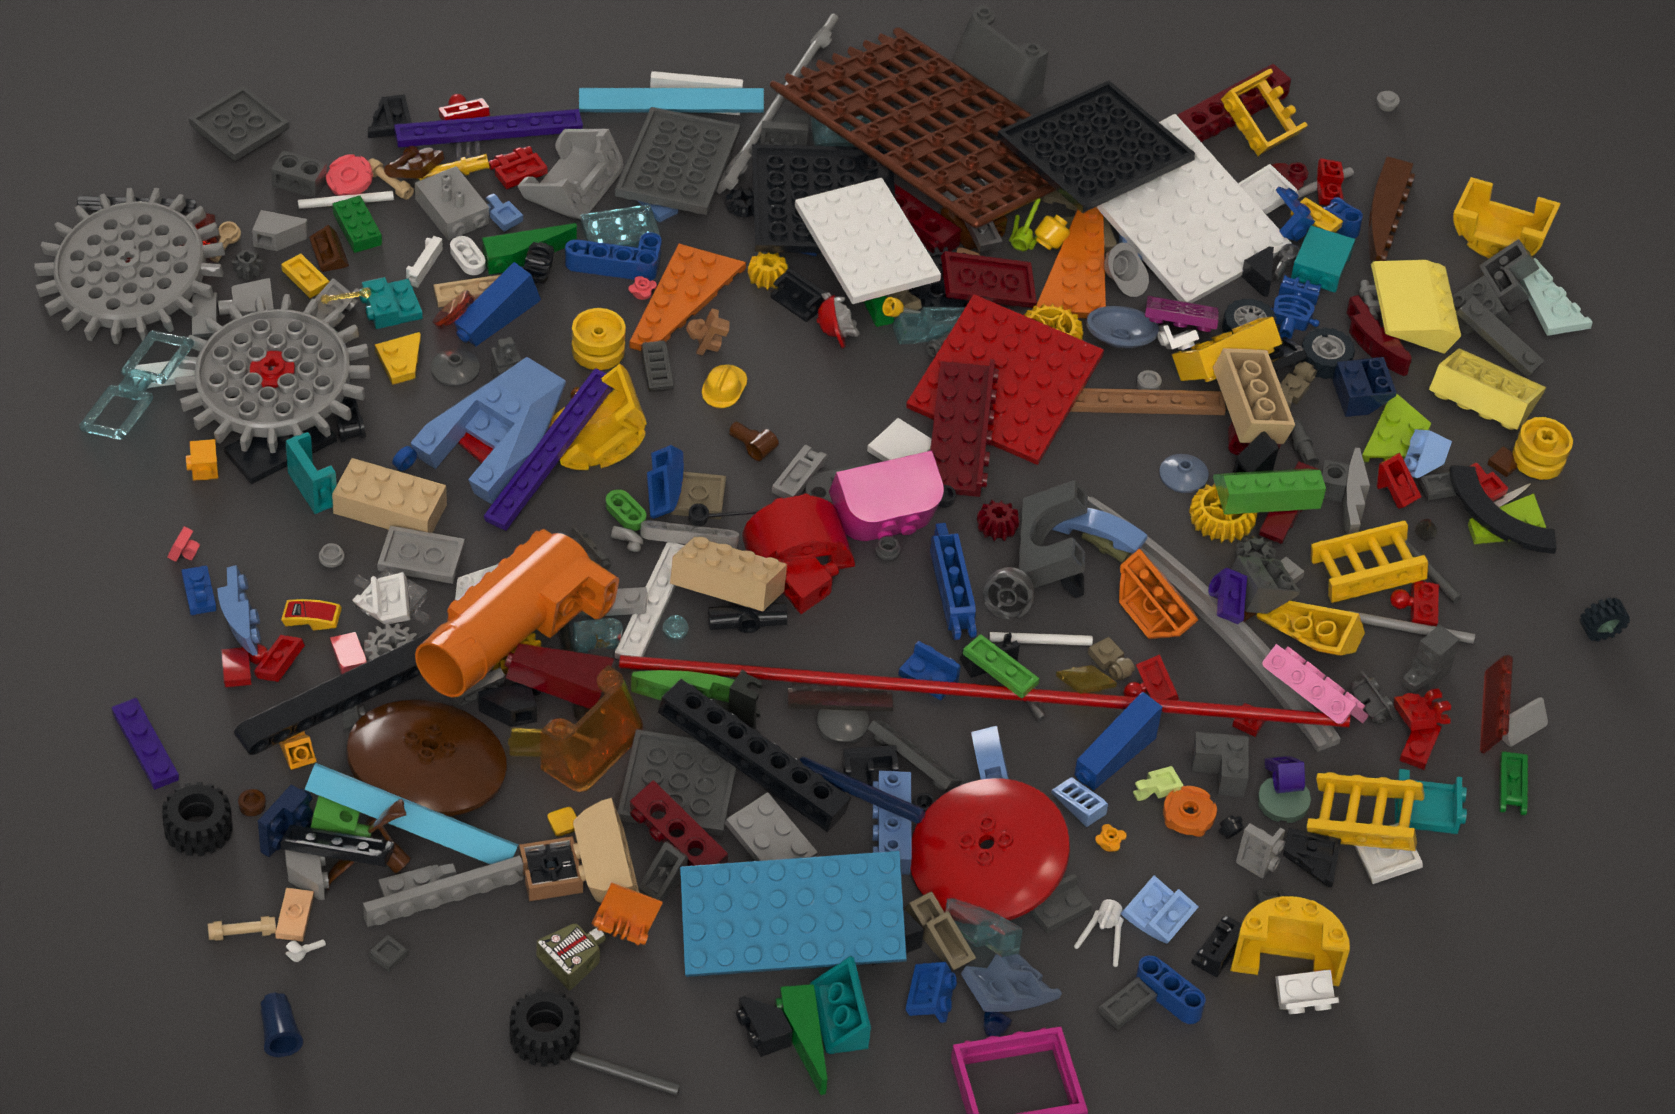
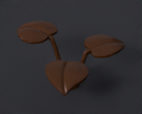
M399 799L394 802L378 819L369 816L365 822V825L370 826L368 832L372 833L379 829L386 841L394 842L385 829L384 824L407 815L404 809V801ZM394 842V851L387 863V866L394 873L404 868L411 859L396 842ZM339 859L328 873L329 888L332 881L348 869L354 861Z

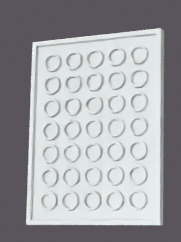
M1173 114L1159 123L1195 152V160L1111 199L1096 208L1118 233L1127 240V243L1135 248L1142 257V260L1178 301L1194 303L1241 277L1245 259L1269 246L1274 247L1273 258H1275L1285 244L1292 243L1283 237L1278 227L1180 118Z

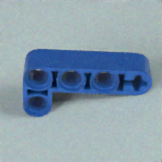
M648 232L641 236L638 248L585 240H571L565 245V266L574 272L633 280L637 276H643L651 281L657 276L661 260V237L653 232Z

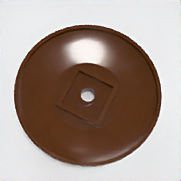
M401 700L378 706L368 711L355 723L347 742V761L350 770L357 780L446 816L464 814L488 803L499 792L506 775V755L496 735L476 717L444 703L427 700Z

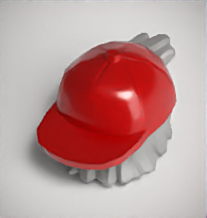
M829 292L823 293L821 295L824 301L818 309L817 323L825 334L837 337L841 348L844 349L846 347L845 337H857L860 334L856 328L857 322L852 320L850 309L841 303L845 300V297H836Z

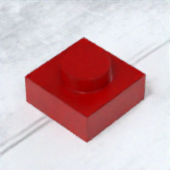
M1245 702L1243 704V706L1253 707ZM1234 718L1232 727L1256 737L1265 721Z

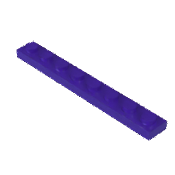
M579 109L394 125L398 147L561 134L564 129H583Z
M596 368L593 370L484 514L486 522L505 531L509 528L613 389L602 382L601 378L607 373Z

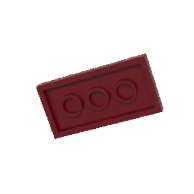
M944 251L941 255L946 297L971 300L975 294L996 304L1033 308L1037 304L1031 262Z

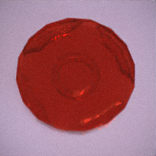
M468 290L462 292L442 308L432 323L439 330L444 328L443 324L445 326L451 325L467 311L468 307L466 304L468 301L472 304L475 297Z

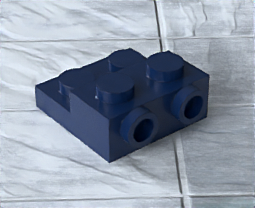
M291 784L258 820L260 851L262 854L270 857L276 850L281 849L280 842L289 825L311 828V818L314 813L310 809L309 803L313 798L307 790L299 789Z

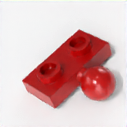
M461 94L452 95L448 101L449 106L438 108L439 117L442 120L490 116L489 106L483 98L467 102L466 98Z
M1425 581L1413 582L1411 585V596L1404 589L1393 591L1390 596L1392 606L1397 609L1411 606V622L1437 627L1439 584Z
M280 635L269 651L265 646L257 644V655H251L248 652L250 662L258 665L254 670L257 679L279 682L304 648L305 644L302 638Z
M1160 655L1136 664L1143 683L1130 682L1123 690L1124 696L1137 697L1142 692H1148L1152 699L1179 700Z

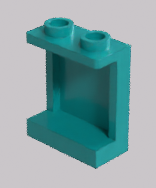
M1310 225L1294 262L1291 278L1296 279L1298 277L1300 282L1306 283V280H1310L1311 284H1321L1322 289L1336 292L1346 263L1350 261L1355 239Z
M308 432L286 440L288 474L314 514L332 508V493L337 486L336 472L333 467L328 466L317 471L313 465L311 436Z
M1399 769L1396 780H1409L1410 770ZM1456 777L1455 784L1453 785L1417 781L1423 783L1425 796L1423 801L1414 800L1409 828L1458 834L1460 825L1465 824L1467 809L1462 808V803H1465L1467 788L1462 787V777ZM1395 798L1394 824L1399 823L1403 799Z

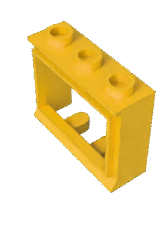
M1271 68L1231 89L1221 99L1225 109L1231 114L1238 129L1242 131L1249 142V146L1255 151L1257 156L1298 135L1308 126L1304 122L1296 127L1290 118L1296 112L1295 107L1290 105L1284 109L1278 99L1283 94L1282 87L1277 86L1271 89L1266 79L1273 73ZM1255 87L1259 89L1286 133L1269 142L1266 141L1238 97Z

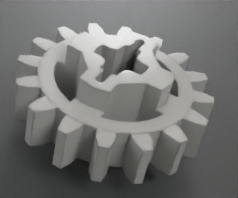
M386 623L383 630L377 626L375 633L369 632L368 640L364 642L365 657L369 662L417 639V634H409V627L401 630L398 623L394 628H391Z

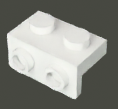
M1164 324L1159 326L1160 331L1157 336L1161 346H1166V349L1178 347V350L1194 346V341L1199 339L1197 331L1193 329L1172 336L1169 326Z

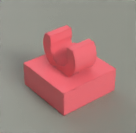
M185 526L183 527L167 558L177 562L182 554L186 559L193 560L200 547V544L196 541L189 540L193 530Z

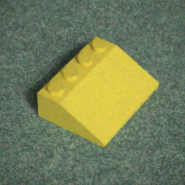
M1428 260L1373 261L1371 267L1385 333L1445 354L1461 337L1446 267Z
M1460 348L1439 364L1429 388L1438 398L1443 400L1450 399L1456 402L1460 408L1472 409L1478 412L1482 418L1494 419L1501 422V426L1510 430H1518L1525 423L1546 389L1545 386Z

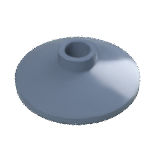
M1175 454L1167 457L1161 463L1159 469L1162 482L1168 488L1180 493H1192L1202 489L1209 477L1206 465L1197 457L1188 454Z

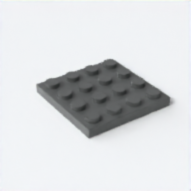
M636 729L617 812L621 821L637 823L630 815V800L654 780L709 835L723 837L737 768L694 738ZM656 811L651 816L655 819H661L665 816V813Z

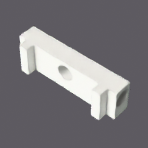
M433 236L431 239L427 237L425 249L414 266L406 268L407 279L409 278L412 286L418 288L442 252V238Z

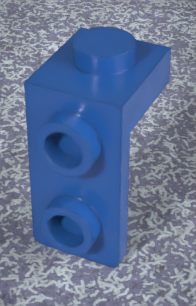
M1278 186L1276 192L1294 213L1279 232L1283 237L1298 242L1299 239L1305 236L1310 225H1313L1315 220L1310 215L1311 210L1299 202V196L1294 190Z

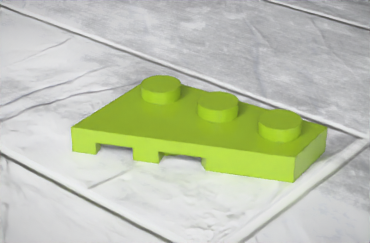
M1534 494L1499 507L1518 520L1546 528ZM1469 519L1468 528L1474 544L1505 541L1482 527L1475 519Z

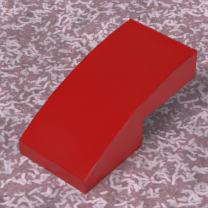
M243 647L221 649L225 687L251 685L248 651Z

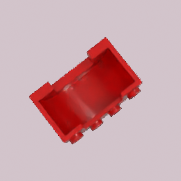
M802 494L800 496L777 498L754 514L747 521L742 533L746 551H752L758 556L775 558L783 563L828 555V562L834 561L838 569L855 567L854 557L838 511L831 502L820 497Z

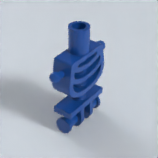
M1284 275L1279 295L1275 298L1274 306L1271 308L1277 317L1276 324L1281 325L1279 329L1280 338L1286 336L1291 339L1294 329L1306 331L1309 324H1312L1314 327L1319 326V321L1312 318L1315 309L1314 305L1316 306L1321 290V284H1311L1310 280H1306V283L1303 284L1299 283L1300 278L1298 277L1293 279Z

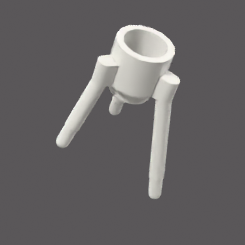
M1104 900L1101 903L1100 909L1094 912L1093 918L1078 938L1074 948L1078 949L1097 922L1100 924V929L1115 926L1113 966L1117 967L1121 927L1124 921L1120 917L1122 906L1115 900Z

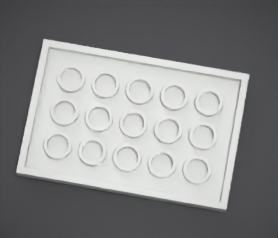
M882 178L795 200L797 212L852 304L940 281V271Z

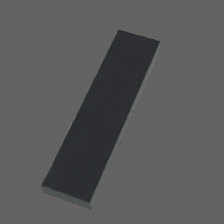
M289 825L280 842L281 849L383 867H386L394 851V842L296 825Z

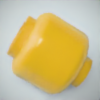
M1057 214L1054 218L1049 215L1045 216L1035 229V235L1037 236L1035 240L1050 251L1052 248L1059 249L1070 234L1069 229L1066 227L1068 222Z

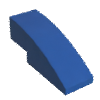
M672 445L651 453L653 470L647 472L650 518L653 519L673 512L681 493L684 469L683 451Z

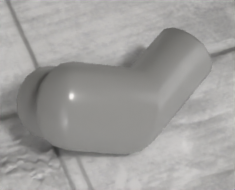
M618 526L613 527L611 538L629 542L627 545L629 551L639 552L641 550L643 539L634 530Z

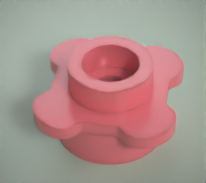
M637 276L633 285L629 286V292L633 293L637 299L645 300L651 297L652 290L657 287V283L653 280L649 281L643 276Z

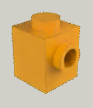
M215 439L190 441L191 455L186 456L187 471L192 470L193 480L218 479Z

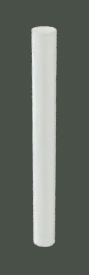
M393 191L300 199L298 200L299 209L332 206L334 202L359 195L364 203L394 200Z
M990 632L989 641L1003 642L1004 635L1008 633ZM1011 633V643L1017 641L1018 643L1083 646H1092L1093 643L1091 635Z

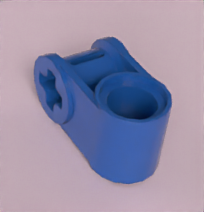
M1339 197L1333 198L1327 207H1322L1343 220L1342 227L1337 233L1353 239L1360 235L1363 217L1360 210L1347 204Z

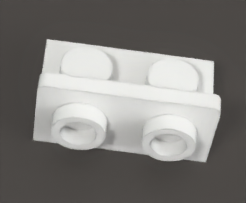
M1331 970L1275 976L1279 1009H1288L1289 1014L1304 1013L1305 1007L1315 1006V1011L1332 1009L1331 1004L1339 1003V998L1334 997Z

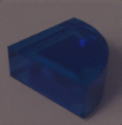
M985 1012L983 1026L988 1037L1003 1036L1011 1026L1012 1020L999 1012Z

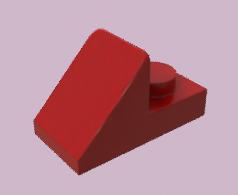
M1397 453L1379 464L1377 489L1388 487L1398 509L1422 497L1401 453Z

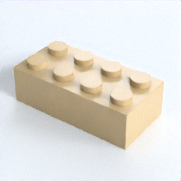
M1224 348L1215 362L1213 370L1240 443H1251L1261 432L1265 431L1277 444H1284L1295 423L1268 351Z
M351 458L332 493L333 514L388 530L390 526L432 533L447 506L446 485Z
M694 537L673 555L670 584L764 611L784 592L787 564L779 562L775 558L755 555L752 551H741L732 548L728 544L714 543L704 537Z

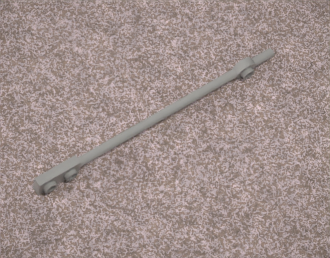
M831 14L824 26L811 39L810 47L791 75L800 78L802 75L800 72L803 66L807 68L819 48L824 49L831 42V30L838 21L836 14ZM780 94L776 96L739 154L732 158L726 167L717 189L719 194L726 189H733L739 182L737 179L738 175L743 174L748 168L747 162L751 157L752 144H756L761 137L762 121H772L786 99Z

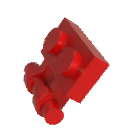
M530 146L515 148L509 154H499L493 160L488 161L489 169H495V176L505 189L519 185L525 177L538 178L548 174V167L537 153H533Z

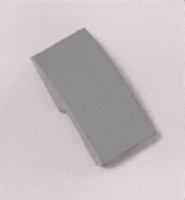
M214 292L212 299L194 294L192 296V303L195 306L197 315L194 318L192 317V335L198 338L211 337L213 334L207 329L205 319L210 317L218 323V294Z

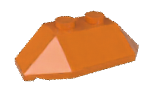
M1140 548L1120 565L1119 603L1147 638L1180 637L1199 620L1192 608Z

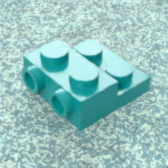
M385 277L362 282V289H359L360 301L362 304H366L367 318L369 321H373L376 329L423 319V312L409 278L387 283Z

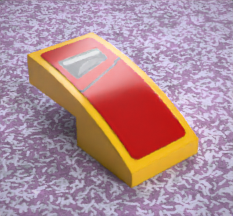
M287 600L281 621L285 627L309 624L312 630L336 628L342 607L336 603L320 600Z

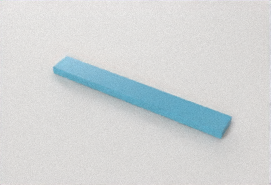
M579 88V111L649 113L650 108L655 107L679 113H763L764 88Z
M315 763L304 789L376 819L390 805L402 799L407 815L388 822L389 824L488 864L513 858L518 847L516 843Z

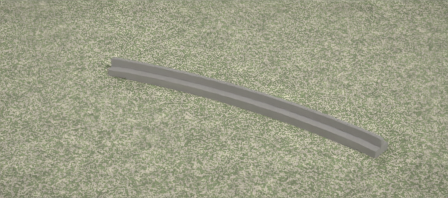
M1088 496L1087 508L1104 511L1127 521L1094 497ZM1147 536V540L1140 549L1165 575L1188 605L1242 658L1284 709L1322 712L1263 666V660L1271 651L1268 646L1244 621L1235 624L1218 617V599L1209 595L1208 587L1183 564ZM1297 724L1317 752L1340 743L1341 738L1333 726Z

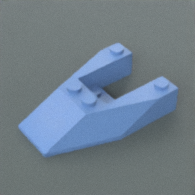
M526 357L427 423L412 440L411 446L417 452V458L435 469L466 432L493 448L492 452L468 479L474 494L492 505L546 434L566 385V380Z

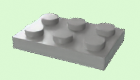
M390 526L377 564L378 571L395 574L404 572L406 576L453 584L465 547V539Z
M768 792L725 821V825L755 861L816 857L818 853Z

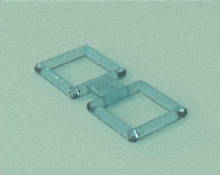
M150 331L121 369V374L125 378L119 386H108L80 423V430L118 440L124 439L153 400V395L145 392L151 382L165 384L194 346V340L169 333ZM155 341L180 346L160 374L135 369ZM114 395L139 401L119 429L93 424Z

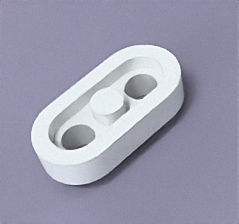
M458 236L452 239L450 242V253L461 269L469 275L481 274L486 268V259L473 240L466 236Z

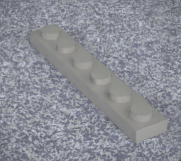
M516 856L363 903L364 920L367 927L382 925L390 920L408 917L416 912L434 909L452 901H460L471 895L487 893L494 888L504 885H513L523 880V862L520 856Z

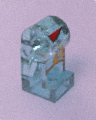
M614 618L574 622L573 640L576 652L588 654L589 649L602 647L607 649L617 648L622 638V623Z

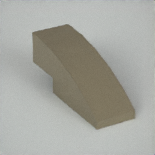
M932 891L910 902L905 907V910L924 929V941L942 962L947 963L952 972L976 959L949 911L944 913Z

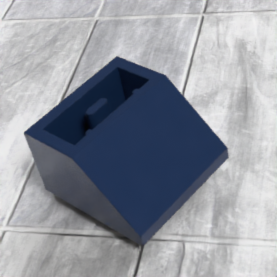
M1384 357L1337 362L1333 384L1345 417L1369 415L1396 396L1397 392Z

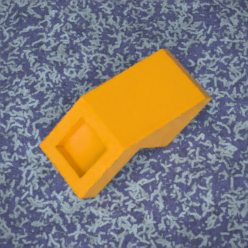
M305 731L279 743L290 770L317 762L310 737L305 734Z

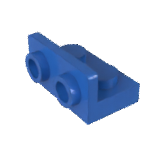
M918 641L915 644L914 653L900 667L898 675L908 679L958 682L960 665L952 658L937 652L933 647ZM931 694L939 700L946 696L943 694Z
M946 962L915 964L905 1009L909 1016L935 1014L940 1023L947 1021L948 1012L952 1009L951 998L953 989L957 985L955 973L951 971Z

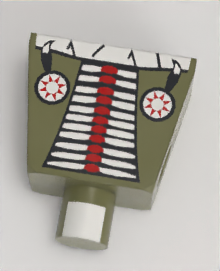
M571 924L537 940V957L570 991L599 964V945L606 941V937L602 930L597 931V927L586 934L578 924Z

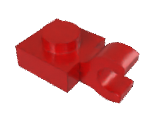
M1478 463L1470 465L1476 468L1478 480L1492 501L1507 494L1508 487L1493 471L1486 474Z

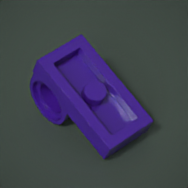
M1227 567L1212 578L1208 593L1210 596L1218 599L1217 616L1239 624L1244 621L1247 576Z
M1292 756L1264 758L1265 769L1272 771L1273 785L1277 794L1304 791L1305 768L1303 761Z

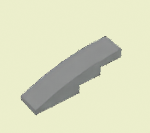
M1355 448L1343 496V522L1346 535L1359 532L1360 521L1362 520L1365 501L1370 487L1360 448Z

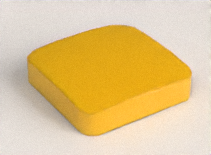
M565 807L550 812L547 815V820L557 837L575 831L573 820L577 816L571 807Z

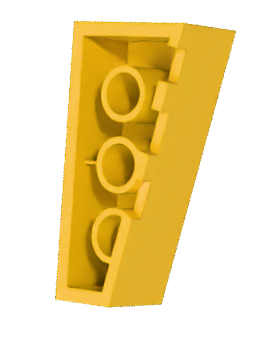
M1264 317L1232 329V332L1214 336L1211 341L1201 344L1197 343L1190 347L1191 351L1175 352L1172 354L1181 381L1205 379V382L1217 379L1213 366L1224 348L1267 350L1268 354L1275 351L1274 347L1282 344L1274 318Z

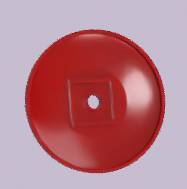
M1002 778L972 781L945 793L926 810L925 818H923L921 823H917L912 835L910 870L922 896L932 891L944 913L949 911L953 919L971 924L1006 922L1032 911L1043 903L1057 888L1064 876L1069 861V833L1065 820L1057 806L1049 797L1033 786ZM992 840L994 845L989 849H983L980 847L982 842Z

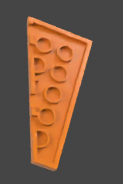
M1096 207L1084 213L1077 209L1069 228L1070 234L1061 246L1037 302V307L1040 308L1043 303L1047 307L1051 306L1052 303L1054 307L1058 308L1062 305L1064 310L1071 309L1072 314H1077L1078 318L1087 319L1093 310L1106 307L1104 217Z
M678 244L630 339L629 348L641 351L642 343L666 342L678 327L681 329L686 324V320L691 315L695 316L716 297L717 292L724 285L728 286L738 272L741 274L746 269V262Z

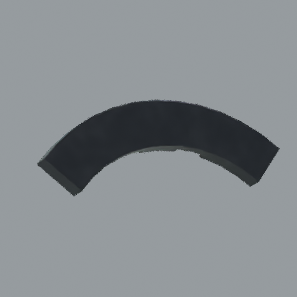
M1450 466V479L1456 495L1464 503L1465 510L1482 527L1507 542L1511 540L1523 545L1525 549L1555 554L1557 549L1555 529L1525 523L1500 509L1483 490L1475 467Z

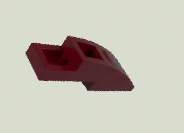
M1359 295L1350 297L1346 312L1351 320L1350 335L1372 358L1384 357L1388 369L1401 376H1406L1412 362L1410 353L1405 350L1399 338L1385 333V328L1380 327L1378 320L1374 319L1368 305L1362 301Z

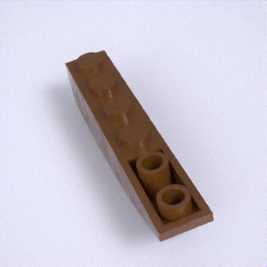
M1386 157L1375 188L1369 216L1368 243L1371 264L1373 261H1386L1389 251L1385 249L1391 248L1394 238L1391 232L1396 233L1399 220L1396 218H1401L1405 206V204H1402V201L1407 202L1410 192L1407 186L1412 187L1415 174L1411 173L1414 163Z

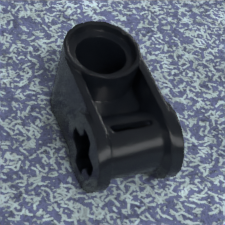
M345 396L341 403L350 408L352 418L348 421L335 414L340 442H345V439L359 436L366 438L364 422L359 412L357 400Z

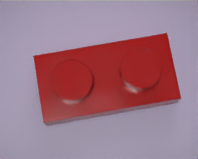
M1436 724L1435 728L1411 731L1399 761L1424 770L1442 726Z

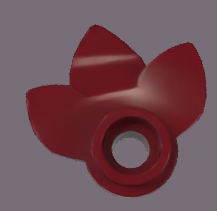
M1294 162L1290 165L1285 163L1271 164L1297 190L1304 186V181L1307 180L1309 174L1306 165L1300 162Z

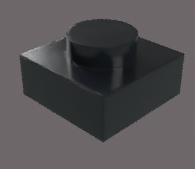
M1082 573L1061 579L1063 588L1068 590L1074 598L1084 595V575Z

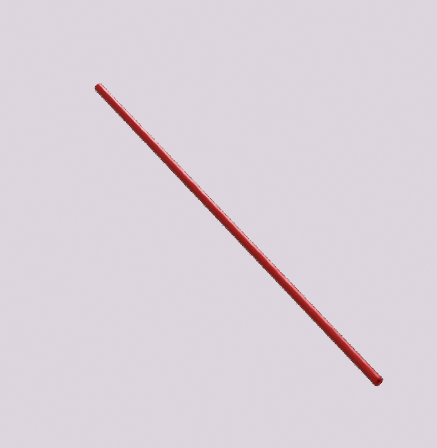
M620 655L619 668L689 671L736 678L741 670L747 671L748 675L760 680L1126 709L1136 698L1032 689L1021 699L1006 686ZM1153 699L1163 707V713L1346 728L1350 726V715L1343 724H1337L1323 712Z

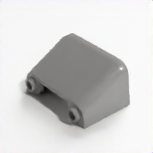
M564 129L555 144L560 159L540 183H538L535 177H525L518 185L524 199L569 218L584 219L623 170L622 156L609 129Z

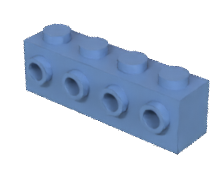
M879 771L878 781H873V787L911 803V772ZM873 804L872 819H877V825H873L872 841H877V847H873L872 853L900 851L901 875H910L912 860L911 821Z

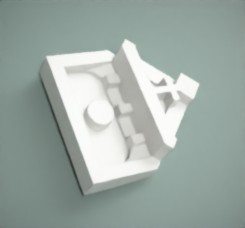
M404 572L378 578V580L375 576H372L369 586L361 595L357 594L352 600L357 606L383 624L410 620L407 577Z

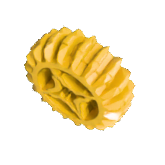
M1043 303L1040 308L1034 306L1032 310H1027L1025 316L1078 339H1083L1082 321L1078 320L1077 314L1071 313V309L1064 310L1062 305L1059 308L1054 307L1053 303L1047 307Z
M1215 483L1212 487L1206 484L1203 489L1198 490L1192 498L1189 510L1191 524L1195 525V530L1202 531V537L1209 535L1211 541L1215 538L1220 539L1221 544L1225 539L1232 543L1235 538L1241 541L1242 537L1248 536L1255 526L1257 513L1224 514Z

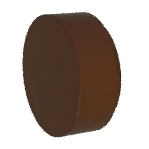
M256 789L242 792L238 798L240 812L246 816L261 814L266 807L264 794Z

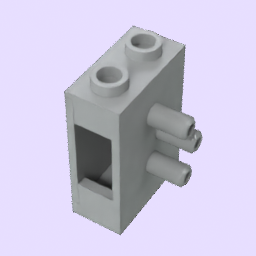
M457 166L415 182V200L448 241L489 224V206Z

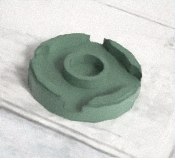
M1273 777L1267 779L1261 785L1258 793V805L1264 815L1273 821L1280 822L1282 820L1287 821L1286 823H1293L1301 820L1308 813L1311 796L1306 786L1304 791L1277 794L1273 785Z

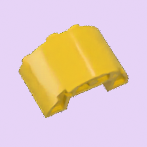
M1471 177L1453 212L1454 226L1459 236L1463 235L1468 241L1467 245L1472 250L1489 259L1518 239L1530 252L1531 256L1535 255L1541 248L1561 203L1538 197L1535 212L1524 211L1490 201L1493 183Z
M618 364L601 378L602 382L615 390L608 394L560 458L562 466L575 470H589V466L600 465L601 468L608 467L625 459L643 441L646 434L644 430L645 425H647L631 377L627 369L621 364ZM565 407L553 416L549 428L559 417V415L562 413Z
M1293 896L1272 898L1255 906L1243 920L1231 971L1258 975L1260 953L1313 960V971L1331 970L1333 986H1339L1350 951L1349 938L1341 921L1330 910L1316 901Z

